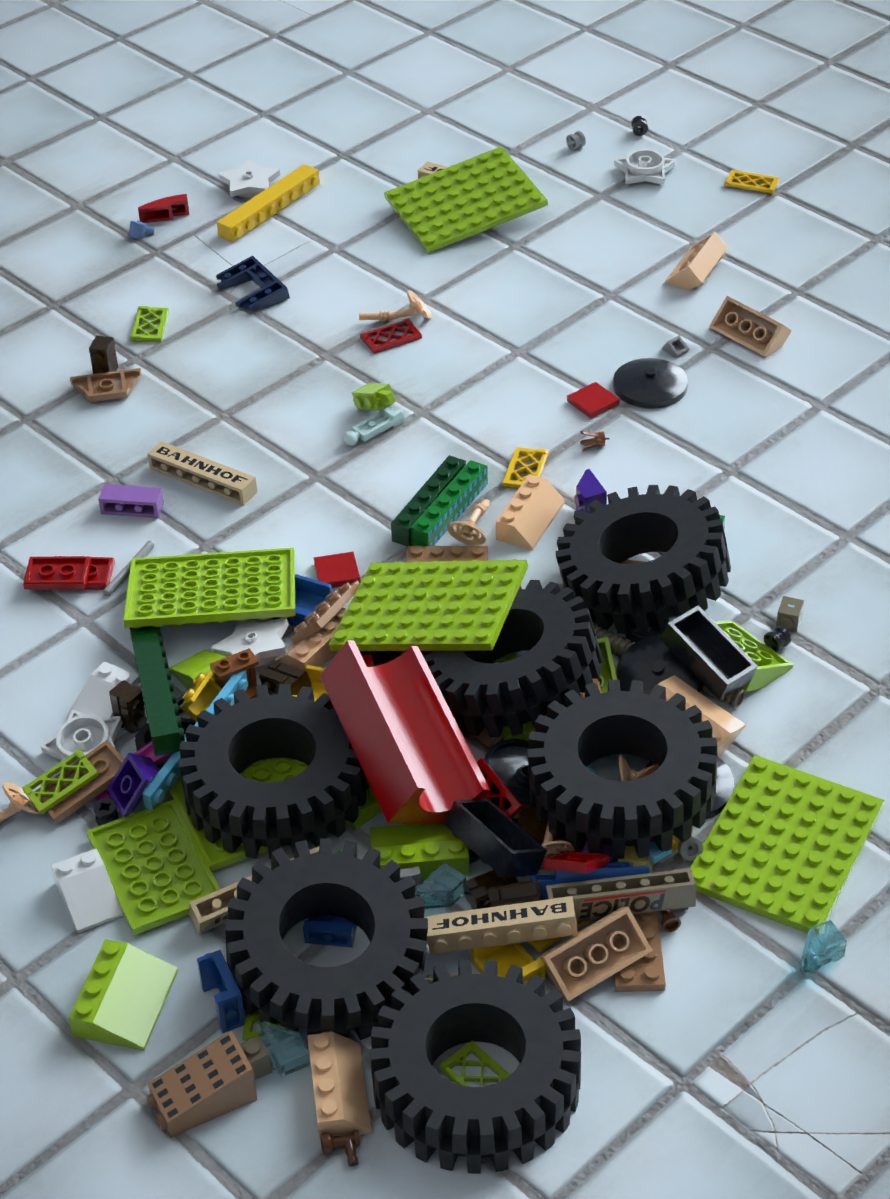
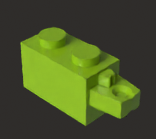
M368 383L351 392L354 398L353 402L358 410L379 411L396 402L390 384Z

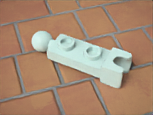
M393 404L381 409L377 414L353 426L352 431L346 432L343 437L344 443L348 446H354L359 438L365 442L390 427L395 428L404 421L403 410L393 411Z

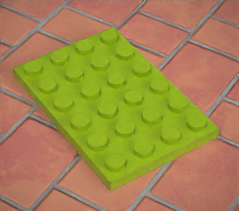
M174 799L157 805L153 811L145 809L128 817H123L86 831L92 848H97L105 865L122 912L133 935L189 915L190 902L220 890Z

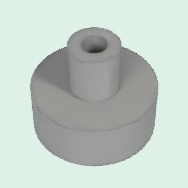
M691 836L685 842L679 841L677 849L681 857L688 861H694L697 855L702 854L703 845L699 839Z

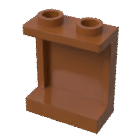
M248 648L210 663V670L214 673L211 676L212 681L223 688L232 675L246 670L248 687L245 692L249 699L256 698V686L258 685L255 666L259 664V661L251 649Z

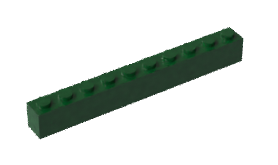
M129 627L154 754L158 756L179 752L180 743L185 741L160 627Z

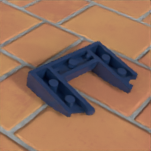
M253 255L216 275L217 280H221L220 283H217L219 290L237 286L251 280L261 288L235 302L238 308L245 307L252 311L279 304L290 298L287 287Z

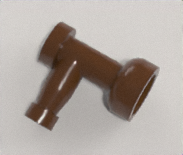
M688 907L660 911L663 916L661 919L663 930L665 932L677 930L681 926V921L678 915L671 912L688 910Z
M358 1130L352 1131V1134L332 1137L328 1132L320 1133L323 1155L331 1154L335 1147L344 1146L348 1158V1166L353 1167L359 1164L356 1157V1147L360 1146Z

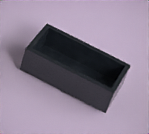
M699 605L670 621L660 638L719 701L750 682L758 667Z
M487 798L453 802L445 826L452 831L455 837L464 842L469 850L475 852L483 863L489 865L497 876L508 879L510 877H525L538 874L547 850Z

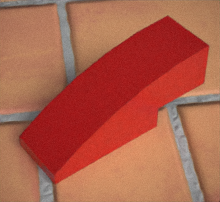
M187 194L161 198L138 207L140 222L173 220L174 216L189 215Z

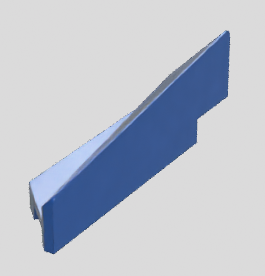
M611 862L588 873L554 870V875H530V881L540 880L543 900H546L547 885L650 873V867L633 866V863Z

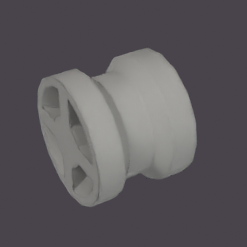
M577 131L574 135L569 134L566 137V143L569 149L576 150L578 147H583L586 144V139L581 131Z

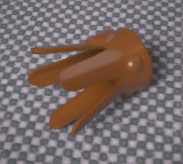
M580 431L581 434L595 437L580 441V444L589 446L582 449V451L595 446H605V440L610 439L605 438L604 431L597 433Z

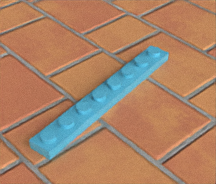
M246 670L232 675L206 711L214 715L213 703L220 698H223L231 706L234 705V692L242 689L246 691L248 687ZM180 751L174 752L142 793L145 808L153 811L157 804L164 800L169 788L176 784L177 778L180 775Z

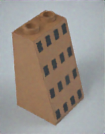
M233 1031L224 1034L149 1082L150 1094L146 1095L151 1110L156 1109L158 1112L156 1119L160 1129H166L170 1138L257 1100L253 1068Z

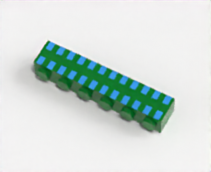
M472 460L465 465L410 527L411 546H434L446 533L448 524L456 521L487 486V465Z

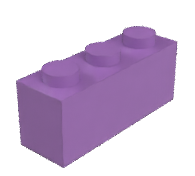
M104 484L98 499L101 514L159 518L164 505L162 488Z

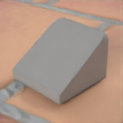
M679 335L666 342L662 347L665 352L675 358L690 350Z

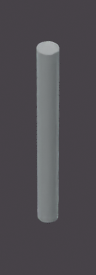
M148 541L133 558H144L154 547V543ZM131 560L103 590L105 596H110L130 574Z

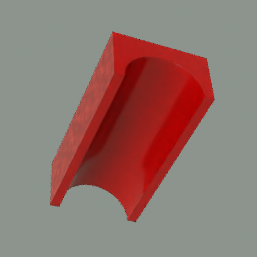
M347 640L321 673L320 678L387 822L445 824L454 801L483 799L490 791V788L419 647L410 646L406 652L388 663L367 667L355 641Z

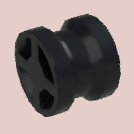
M640 115L632 119L631 126L634 134L638 136L645 135L648 131L646 118Z
M777 626L773 632H768L764 635V643L775 652H778L782 646L785 647L791 643V636L784 627Z
M103 798L95 803L94 813L99 826L119 819L117 805L114 800Z

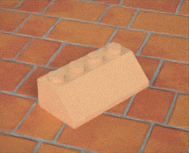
M716 232L710 234L690 247L665 280V283L691 290L694 287L699 288L705 283L704 279L711 275V270L718 265V261L725 256L724 252L728 247Z
M726 296L709 328L764 357H768L783 347L792 331L782 323L729 296Z
M529 474L496 520V540L533 550L565 504V499L547 479Z
M342 607L322 629L297 644L292 643L287 648L288 653L278 656L275 660L304 671L307 665L316 667L325 665L338 652L331 651L329 643L347 609Z
M675 675L658 684L666 688V701L676 693H679L686 698V709L696 705L702 711V722L709 720L712 725V738L716 737L717 756L719 758L746 727L740 720Z
M620 907L578 932V935L571 936L539 955L538 958H541L546 964V972L564 998L570 1001L653 950L629 907Z
M335 1032L307 1035L319 1140L321 1141L320 1133L325 1132L330 1133L332 1137L352 1134L354 1130H358L359 1135L372 1134L360 1043Z

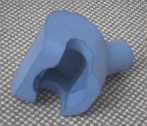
M138 220L130 221L129 236L144 238L145 233L154 234L155 227H148L147 224Z

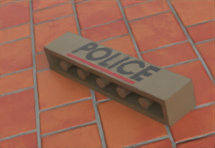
M691 868L547 885L546 900L573 896L576 921L603 918L620 907H629L632 914L695 907L696 883Z

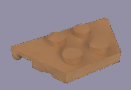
M141 368L74 376L70 377V382L89 402H102L105 400L127 398L142 374Z

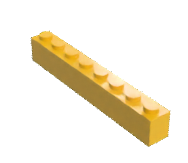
M305 164L301 165L216 222L218 236L230 242H235L320 184L319 170Z

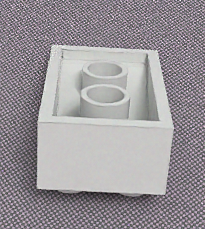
M104 661L90 675L70 712L74 709L84 715H93L101 719L114 717L109 691L124 680L132 684V686L141 689L139 676Z
M97 848L51 865L56 886L77 933L124 916Z

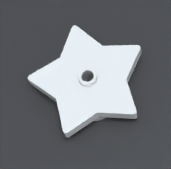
M643 148L629 153L627 157L614 159V166L626 173L625 184L647 181L664 185L665 173L676 166V160L664 158L661 153L655 150Z
M248 159L237 169L219 172L218 175L221 181L230 185V197L251 198L267 189L269 183L280 176V169L260 167Z
M287 618L262 623L249 619L239 621L233 634L211 647L212 651L228 657L250 648L259 661V664L255 667L265 665L277 656L288 653L285 644L281 640L289 625Z
M73 709L68 720L58 730L57 735L41 744L40 747L43 753L61 761L75 753L78 749L82 750L83 754L86 755L106 740L115 748L113 742L123 722L120 716L101 719L93 715H84ZM79 759L75 760L74 762H72V763L69 764V765L74 764V763L77 762Z

